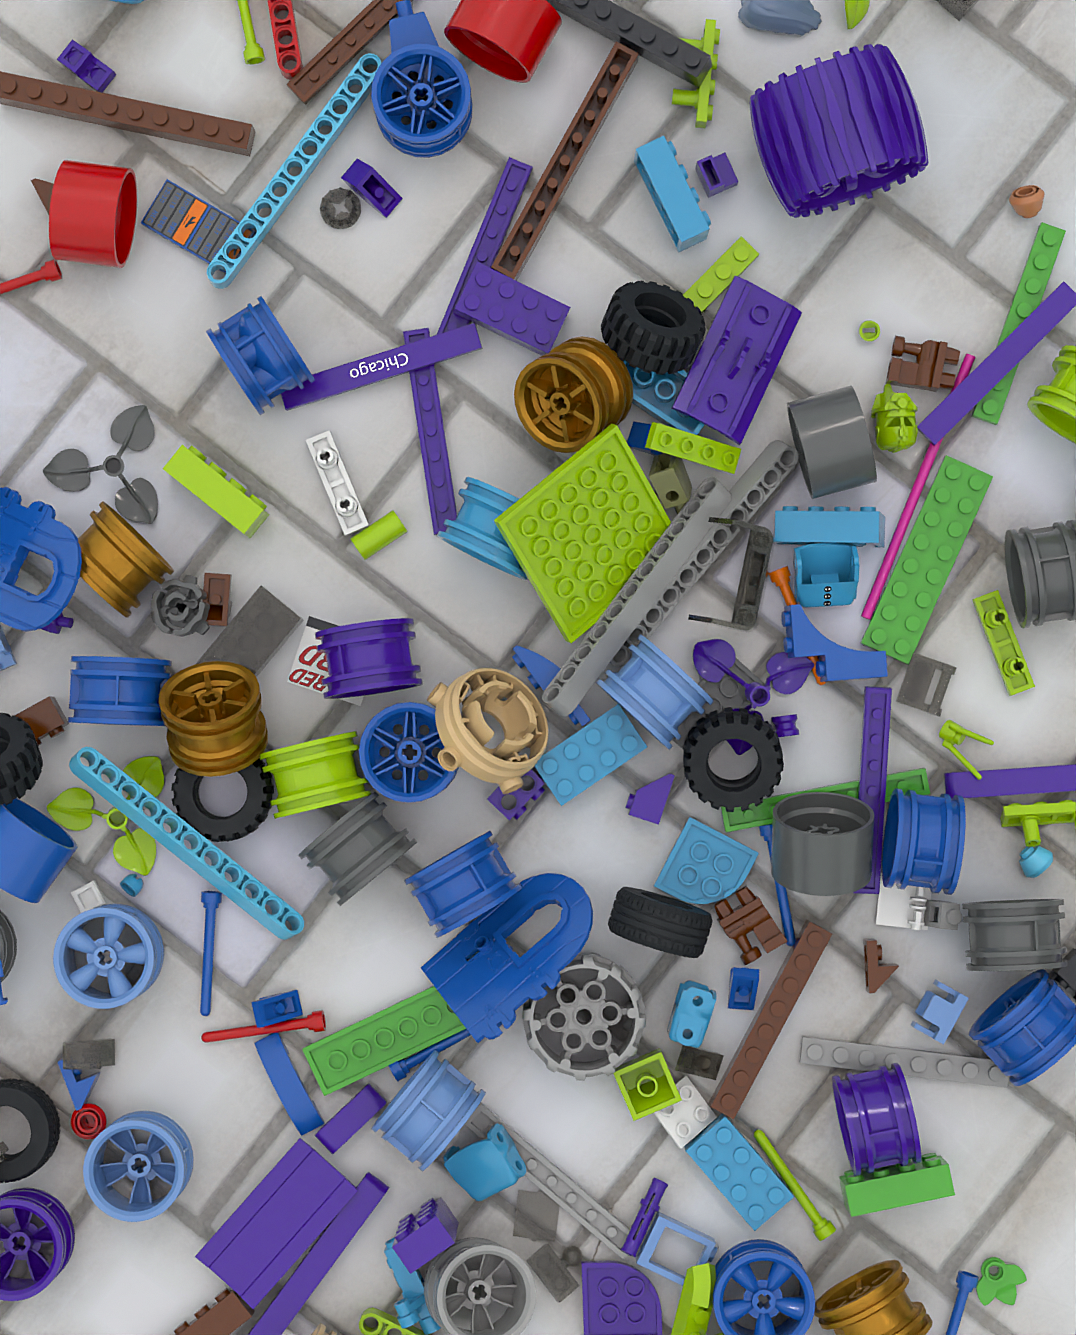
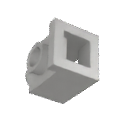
M927 900L925 904L924 926L958 930V924L962 919L960 904L948 901ZM935 907H939L938 921H934Z

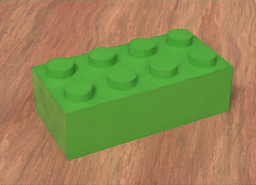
M936 1153L922 1155L920 1163H914L911 1159H908V1165L901 1166L899 1163L892 1166L875 1168L872 1173L863 1171L858 1176H854L852 1170L844 1172V1176H839L845 1208L851 1217L955 1195L949 1164L941 1156H937Z

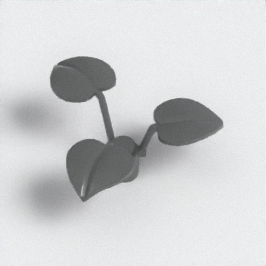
M145 405L126 409L114 419L110 435L113 441L122 444L116 455L108 456L104 460L103 465L87 468L88 458L83 452L77 449H65L56 454L43 469V474L52 484L70 492L83 490L89 485L90 478L88 472L104 470L111 477L118 476L125 485V488H121L115 496V507L120 515L132 521L151 524L156 517L158 498L153 485L144 478H136L129 484L122 474L125 466L121 456L126 447L128 446L133 451H141L147 448L153 441L154 425L148 408Z

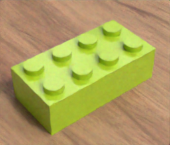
M181 445L163 467V470L244 535L251 538L269 516L265 511L267 505L253 494L247 497L245 495L247 489L233 478L227 481L225 479L227 473L212 461L207 465L204 462L207 457L192 445L189 449Z

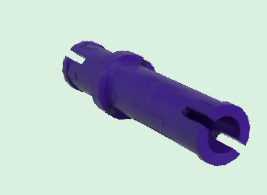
M656 1178L652 1179L645 1198H642L639 1203L641 1207L621 1248L622 1252L636 1257L655 1212L660 1210L658 1205L668 1187L667 1183ZM642 1220H644L643 1223H642V1225H641V1228H640V1230H639V1232H638V1234H637V1236H636V1239L634 1240L635 1235H636V1233H637V1231H638V1229H639V1227H640V1224H641Z

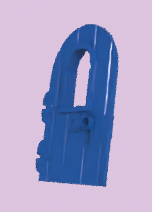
M1 487L0 622L17 630L25 632L35 631L55 620L72 598L80 578L82 564L81 548L73 530L64 523L55 520L56 513L51 505L38 501L30 504L29 508L21 505L22 499L18 491L8 487ZM29 551L53 562L54 573L52 581L46 591L38 596L15 586L20 568L24 560H26Z
M546 873L521 881L520 883L523 888L481 914L421 967L422 971L477 1043L485 1037L489 1040L499 1037L503 1033L499 1027L502 1024L505 1029L512 1026L516 1020L515 1011L529 998L533 1001L544 998L548 994L547 990L544 989L547 985L553 990L560 982L561 975L559 972L581 952L587 942L593 925V908L585 889L574 879L562 874ZM548 904H557L562 907L560 921L524 955L519 957L513 951V948L507 944L505 939L534 915L536 910Z

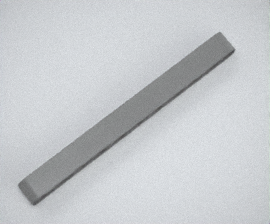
M780 440L772 441L730 489L729 492L732 495V499L729 505L650 608L649 612H647L648 614L644 616L610 661L613 666L622 667L630 660L632 652L628 647L631 644L637 646L640 643L637 639L640 634L647 639L653 634L790 473L799 459L798 451Z
M708 477L699 485L689 501L686 502L545 689L542 700L559 716L565 717L574 711L729 505L732 495L715 477Z

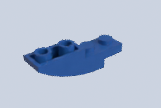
M520 646L513 648L516 654L512 657L520 668L526 666L531 673L527 677L536 690L541 687L544 691L561 668L529 649ZM579 704L568 715L574 725L580 723L583 727L591 721Z

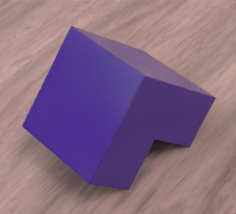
M725 152L715 157L710 155L697 161L695 170L708 198L738 184V179Z

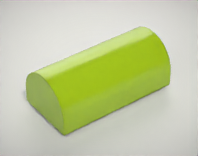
M392 510L350 539L364 560H367L408 531L394 510Z

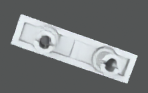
M330 430L307 439L306 443L344 535L347 536L367 528L369 524Z

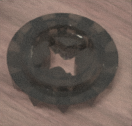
M341 187L329 190L322 197L320 205L321 216L330 227L346 229L354 225L359 219L361 203L351 190ZM346 199L344 206L348 212L341 211L335 217L336 208L331 203L341 204Z

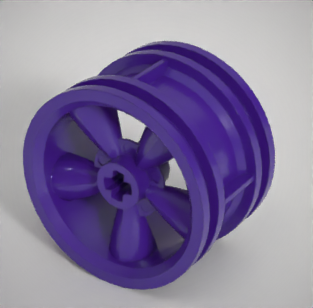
M411 618L376 620L343 625L316 632L315 639L321 640V644L316 646L317 652L325 653L328 668V677L321 680L322 686H328V691L323 693L324 699L374 695L423 685L422 679L416 676V673L421 672V667L412 664L409 647L410 640L416 638V633L409 629V627L414 626V620Z
M892 1063L890 1070H887L886 1066L883 1065L879 1066L878 1070L854 1075L851 1072L845 1073V1079L842 1080L839 1075L832 1076V1088L839 1126L854 1176L861 1175V1169H866L867 1173H872L875 1168L900 1163L901 1166L908 1165V1159H912L914 1163L921 1162V1146L915 1113L904 1074L898 1063Z
M18 1188L0 1195V1210L12 1208L16 1220L8 1228L0 1223V1241H3V1246L6 1250L0 1254V1300L3 1301L25 1300L43 1291L65 1268L73 1253L75 1230L69 1212L57 1198L35 1188ZM33 1213L45 1223L39 1229L30 1222ZM21 1236L26 1239L22 1246L18 1243ZM42 1242L54 1244L52 1263L38 1253ZM16 1259L27 1260L32 1278L23 1279L9 1276Z

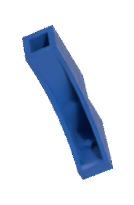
M801 604L784 607V611L781 614L782 625L786 627V637L783 641L784 651L788 653V658L818 656L819 661L816 662V674L820 677V682L888 677L886 651H858L838 645L822 635L813 626L804 613Z

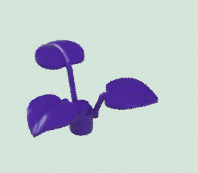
M710 639L699 641L694 645L692 656L698 674L705 680L716 683L726 673L745 687V697L751 702L745 706V709H748L749 714L755 712L761 715L763 721L764 719L760 712L749 710L751 708L755 709L757 706H764L769 702L770 682L772 681V686L777 692L792 694L802 687L808 674L814 667V663L806 657L788 658V653L779 652L774 654L766 663V670L770 676L766 678L765 686L758 682L748 684L728 669L735 663L736 654L732 645L725 640ZM734 708L732 710L739 711L740 708ZM741 739L726 740L737 755H742L752 747L750 743Z

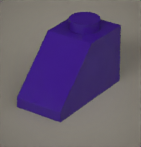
M358 158L341 177L358 196L386 218L403 199L372 166Z
M667 774L637 789L635 795L630 793L625 807L629 809L628 815L659 825L675 775Z

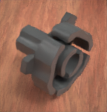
M185 575L183 581L172 579L161 584L163 590L169 591L177 586L181 588L168 595L164 608H162V600L166 593L158 590L153 593L151 608L153 610L151 618L153 623L162 632L173 633L180 637L193 634L194 632L204 635L210 629L206 621L210 605L201 601V599H206L207 593L197 585V577ZM166 620H168L172 625L183 629L174 630L173 628L167 625Z

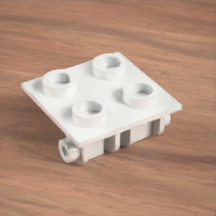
M881 873L876 925L928 930V926H924V914L926 910L925 904L927 900H931L930 888L907 886L903 890L897 889L896 883H894L892 888H886L883 885Z
M684 1076L675 1084L682 1101L654 1112V1115L679 1149L683 1148L717 1118L687 1076Z

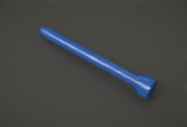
M772 824L759 826L760 836H763L764 841H767L771 861ZM774 880L784 936L788 941L786 944L791 947L795 944L796 938L787 890Z
M201 891V902L203 903V908H206L200 1013L203 1016H208L211 1012L216 908H219V903H222V892Z
M464 1029L425 1048L406 1060L401 1059L388 1066L398 1082L407 1077L406 1074L410 1072L409 1069L424 1062L434 1050L440 1053L471 1036L467 1029Z
M958 1271L956 1282L958 1283L957 1288L959 1290L946 1335H957L968 1294L972 1292L973 1288H976L979 1279L978 1276L972 1273Z

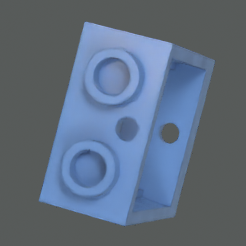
M657 1212L636 1256V1264L683 1286L685 1276L650 1260L665 1227L705 1245L696 1265L706 1264L707 1261L712 1262L718 1249L715 1247V1239L661 1212Z

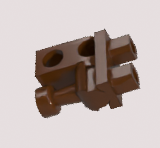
M895 335L891 356L901 357L903 353L917 356L916 363L892 357L889 362L885 384L937 392L938 389H953L956 374L943 372L944 364L957 366L960 351L947 347V342L927 340L923 344L905 342V337Z
M744 886L735 892L741 905L732 910L725 898L716 903L714 908L719 917L717 921L725 934L739 946L743 952L740 958L744 965H747L762 956L757 946H751L746 936L748 933L754 932L767 954L788 941L779 930L757 895L754 896L749 888Z

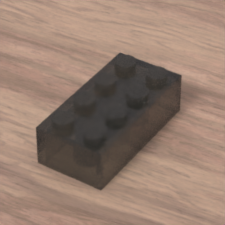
M261 585L196 664L212 661L232 662L244 666L257 677L304 619Z

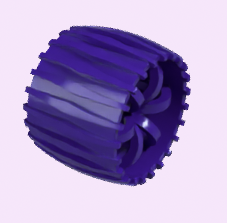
M872 44L864 45L863 51H859L858 47L855 46L849 49V54L841 55L840 51L833 52V58L823 62L820 57L815 58V65L803 69L800 64L795 67L796 73L787 77L786 73L783 72L778 75L779 81L773 84L772 81H768L764 84V91L762 88H758L755 94L751 95L749 102L750 114L759 156L775 194L790 217L799 218L801 215L802 217H809L810 211H814L816 215L823 214V208L830 207L832 211L838 210V204L848 201L850 206L854 205V199L866 195L868 199L873 198V191L883 188V191L887 192L891 190V183L897 181L901 185L906 182L905 176L909 175L911 178H914L918 175V172H922L928 166L925 132L916 100L901 67L887 46L876 44L873 47Z

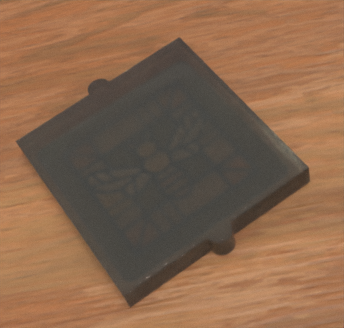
M518 1190L513 1236L531 1238L532 1241H536V1239L555 1241L560 1205L546 1193H542L541 1190L537 1192Z

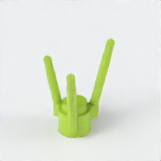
M947 720L939 732V737L944 740L942 746L949 749L978 780L982 779L977 770L953 745H960L966 736L989 745H993L994 741L969 731L952 720Z

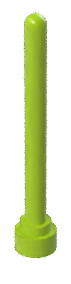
M237 0L246 40L245 50L243 51L245 63L249 65L261 63L265 60L263 48L256 42L248 0Z
M759 1129L756 1130L754 1138L813 1222V1233L819 1241L826 1239L836 1231V1228L830 1220L827 1221L825 1217H821L764 1132Z

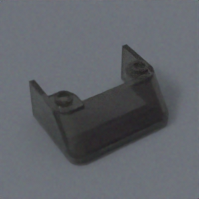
M709 517L708 522L742 530L750 534L731 622L690 614L688 620L741 632H752L757 628L775 547L774 536L766 527L735 519Z

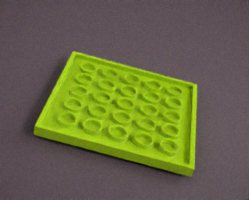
M615 424L609 425L493 520L565 641L573 643L597 622L671 524L620 429Z

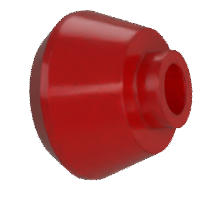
M84 1104L81 1109L77 1111L75 1109L71 1116V1127L80 1138L94 1139L106 1128V1115L95 1104Z

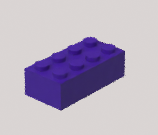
M476 262L453 313L543 356L551 351L571 307Z
M441 1197L436 1201L434 1198H431L421 1205L419 1213L416 1215L410 1213L399 1221L400 1225H398V1230L394 1236L392 1248L411 1274L455 1243L459 1222Z

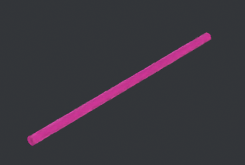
M965 355L951 392L969 375L975 356ZM943 438L935 446L930 442L861 614L863 618L871 620Z

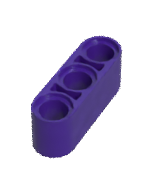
M367 1084L314 1136L331 1154H334L387 1102L370 1084Z

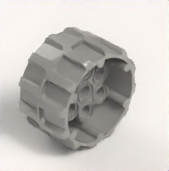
M596 953L577 955L559 972L562 974L573 969L589 968L597 970L598 974L596 978L587 980L582 989H578L572 982L563 983L560 979L556 991L557 1001L560 1005L549 1009L546 1016L541 1017L539 1013H534L537 1001L529 998L523 1005V1025L530 1049L539 1056L550 1071H558L573 1076L579 1081H585L586 1077L601 1074L609 1076L615 1073L617 1067L630 1056L635 1055L643 1029L646 1027L643 999L632 977L624 967ZM608 975H611L620 982L628 992L631 1001H628L625 1006L620 1007L616 1001L604 999L606 989L602 981L607 979ZM595 984L602 989L599 997L591 998L587 995L586 991L590 985ZM565 988H571L576 993L575 998L571 1001H564L560 996L561 991ZM606 1006H614L617 1009V1015L614 1018L607 1019L603 1016L602 1012ZM581 1009H587L591 1012V1019L587 1022H580L576 1017L577 1012ZM560 1012L565 1016V1022L559 1026L554 1025L550 1020L551 1015ZM622 1015H628L629 1018H632L629 1033L623 1043L616 1048L615 1045H610L612 1035L608 1026L617 1024ZM541 1025H547L554 1032H563L562 1044L565 1051H562L560 1056L553 1052L541 1039L537 1031L541 1029ZM597 1030H602L606 1032L607 1039L603 1043H596L592 1039L593 1033ZM572 1033L578 1034L581 1037L580 1044L574 1047L566 1042V1038ZM585 1043H590L597 1050L605 1049L608 1054L604 1058L590 1062H577L570 1059L572 1053H578L584 1048Z

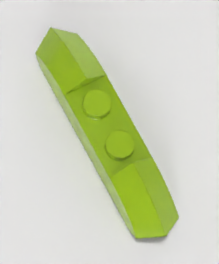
M707 1263L687 1269L671 1335H706L713 1308V1290L716 1282L715 1265Z

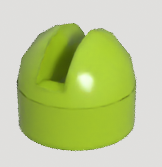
M872 320L864 321L859 326V335L865 341H874L880 335V327ZM875 328V332L862 333V329Z

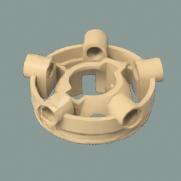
M478 668L458 677L449 686L440 682L427 698V701L436 707V726L439 737L445 747L438 753V761L445 770L454 771L460 766L478 779L497 783L503 794L514 792L524 785L521 777L536 765L546 750L548 724L539 700L522 681L498 669ZM469 688H471L473 692L464 699ZM462 702L463 707L460 713L459 704ZM481 710L492 715L502 726L504 740L494 749L484 746L494 736V731L485 722ZM525 747L530 748L529 759L526 754L518 755Z

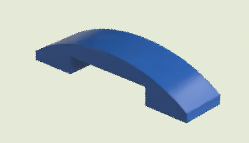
M279 1032L272 1033L255 1042V1047L272 1085L300 1135L302 1136L324 1125L325 1122L300 1079Z

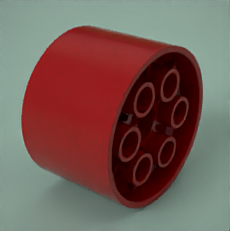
M460 0L444 29V34L459 52L480 67L510 81L527 83L531 80L559 30L562 19L556 9L546 0Z
M64 160L61 163L55 177L49 211V243L54 259L123 268L125 266L133 243L137 216V181L133 169Z

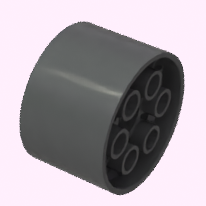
M852 386L787 403L794 445L798 451L801 471L812 499L877 482L876 465L868 429L858 397Z
M829 792L801 793L779 801L773 808L771 874L774 880L789 890L815 896L843 895L865 887L870 882L872 876L874 812L871 807L854 797Z

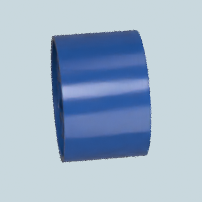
M16 798L11 804L0 805V888L24 901L39 903L78 846L72 837L54 821L34 807Z

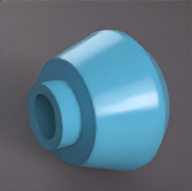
M1039 845L1025 847L1019 854L1021 856L1019 860L1024 875L1028 878L1039 876L1053 862V853Z

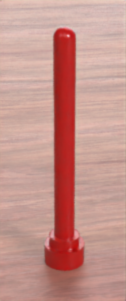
M55 259L47 261L44 266H41L40 270L0 283V294L44 279L46 281L51 280V282L62 279V273Z
M323 1010L313 1011L312 1014L307 1015V1018L282 1021L260 1028L252 1025L205 1032L202 1034L201 1039L203 1042L208 1043L305 1028L314 1030V1032L326 1031L325 1015Z

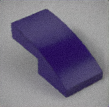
M73 39L57 58L63 66L97 92L103 93L117 75L111 68L95 58L91 52Z

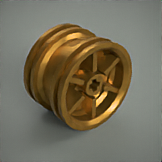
M575 337L535 359L520 372L514 390L515 407L526 431L542 446L555 452H577L609 425H619L626 418L632 405L633 384L624 362L617 357V353L611 350L608 345L594 338Z
M102 501L99 504L101 510L98 513L94 510L90 513L93 524L78 538L82 558L80 577L114 609L128 618L132 614L129 609L132 606L138 608L141 605L137 595L151 581H157L159 584H162L165 581L163 575L165 573L171 575L174 570L142 535L112 507Z
M203 662L180 670L163 685L159 693L161 716L165 726L168 728L166 739L171 759L180 769L198 776H223L250 766L258 760L260 754L264 753L268 744V731L266 720L260 711L262 697L258 680L249 669L232 662Z
M887 1260L866 1267L834 1285L815 1302L814 1315L819 1318L820 1326L826 1330L833 1329L836 1335H926L932 1327L933 1321L929 1314H926V1308L922 1302L910 1301L904 1290L909 1283V1278L905 1272H902L903 1267L898 1260Z

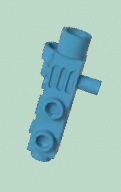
M392 1238L385 1243L384 1253L387 1257L388 1266L393 1270L394 1277L403 1291L404 1299L394 1304L399 1315L397 1320L401 1328H407L419 1322L425 1335L434 1333L441 1327L433 1320L427 1309L424 1297L425 1281L419 1268L413 1273H409L392 1248L395 1239Z

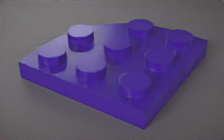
M581 1261L584 1335H662V1311L659 1296L651 1281L640 1270L619 1261Z

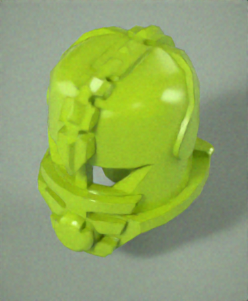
M886 384L884 385V392L875 396L871 418L876 419L875 438L878 448L896 453L912 447L916 442L918 428L915 412L918 411V407L907 393H895L892 391L891 385Z

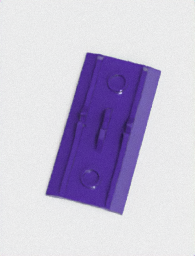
M734 276L671 409L694 418L740 445L802 312L748 280Z
M299 1138L196 1254L195 1258L211 1269L254 1309L358 1192V1189L315 1149Z

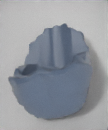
M741 0L742 8L738 12V18L748 28L774 33L803 36L812 29L817 30L818 25L822 22L820 19L821 14L814 10L810 0Z

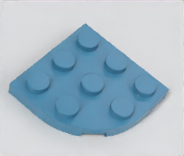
M689 817L653 886L688 903L709 904L730 896L742 885L759 853Z

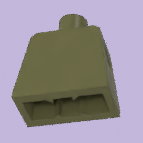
M662 453L654 456L649 478L663 507L666 509L674 507L678 514L690 499L692 485L683 460Z

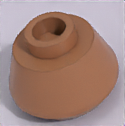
M1035 185L1023 186L1012 192L1009 202L1018 215L1024 218H1032L1042 209L1045 193L1040 187Z

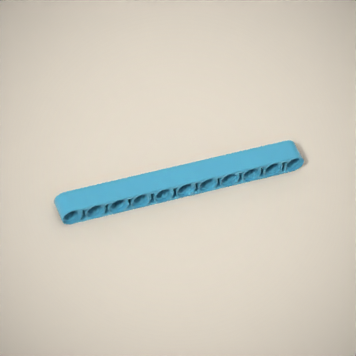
M368 53L359 59L208 265L207 276L214 287L224 289L232 283L371 93L376 71L368 73L365 72L364 68L369 64H373L378 70L381 60L377 55ZM352 85H360L362 90L355 94L351 93L349 88ZM339 105L347 107V111L343 114L335 113L334 109ZM322 126H330L332 128V131L327 135L319 133V129ZM314 146L317 148V151L314 155H306L304 153L305 148ZM292 167H300L302 169L298 176L289 174V170ZM284 187L287 189V192L284 196L277 197L273 194L276 188ZM262 208H270L272 210L271 214L266 218L258 215ZM253 228L257 233L253 238H245L243 236L244 231ZM231 250H241L240 257L237 259L229 258L228 254ZM219 269L225 270L226 275L223 279L216 280L213 278L215 271Z
M84 747L71 758L69 767L74 775L275 936L287 940L303 930V917L96 749ZM80 757L85 758L88 761L89 766L83 765L81 763ZM101 774L107 775L110 783L104 782ZM122 790L128 792L130 800L123 797ZM143 807L149 809L151 816L144 814ZM163 823L170 826L171 833L164 829ZM184 840L190 842L191 849L184 845ZM204 856L210 858L212 866L205 862ZM225 872L230 874L232 882L225 878ZM245 888L250 890L252 898L246 895ZM265 904L270 906L272 915L266 911ZM285 921L291 924L292 931L286 927Z

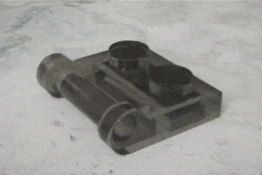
M913 653L896 702L940 717L942 712L940 707L951 675H955L957 668ZM936 669L942 673L931 705L924 703Z

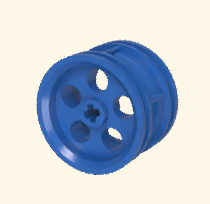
M262 296L257 298L259 301L257 305L253 307L251 303L247 304V307L222 323L219 322L217 324L218 330L213 332L210 328L206 333L257 412L262 415L265 413L263 408L268 404L271 408L275 407L271 399L285 390H292L298 385L303 389L302 383L309 379L312 383L315 379Z

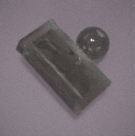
M545 1244L526 1260L557 1302L563 1301L580 1286L567 1269V1267L578 1266L582 1261V1251L576 1246L566 1247L562 1253V1259H559L550 1245Z

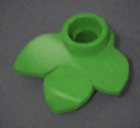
M990 1257L981 1265L982 1277L977 1283L976 1291L980 1302L984 1306L988 1305L995 1297L1005 1304L1014 1305L1017 1296L1016 1285L1027 1281V1278L1019 1266L1005 1264L1000 1258ZM997 1266V1273L990 1274V1267Z

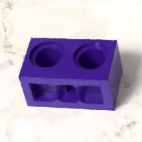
M532 769L523 776H531L535 782L534 787L529 791L519 788L509 793L517 801L513 809H505L502 806L501 800L507 794H503L499 786L487 798L508 820L512 817L517 820L527 810L524 806L530 798L535 801L545 791L542 787L545 782Z

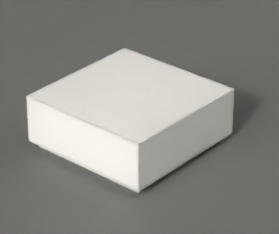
M95 880L71 892L81 913L107 903Z

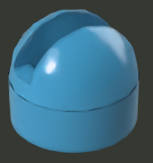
M129 874L120 882L121 888L132 897H136L143 888L142 878L136 879L137 874Z

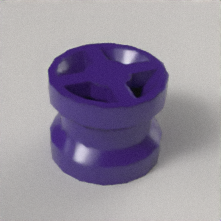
M797 714L771 717L772 723L775 725L774 732L777 733L778 737L800 735L795 723L798 719Z

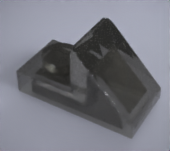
M108 1038L63 1043V1069H101L102 1066L115 1065V1039Z
M682 1045L675 1070L716 1080L724 1055Z

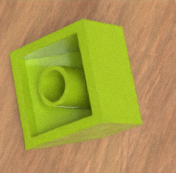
M660 1048L621 1064L613 1073L633 1121L682 1101Z

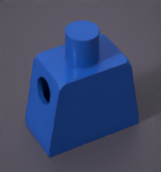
M410 0L395 3L399 18L389 20L391 53L404 46L413 44H430L439 47L425 13L419 12L414 14Z

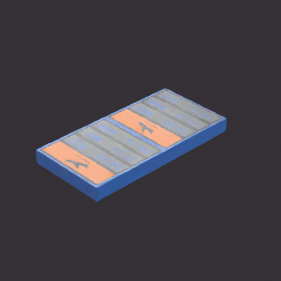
M168 179L141 221L143 226L208 264L211 263L240 223ZM249 228L244 231L243 236L245 238H253L256 232ZM231 250L228 257L237 259L241 255V250Z

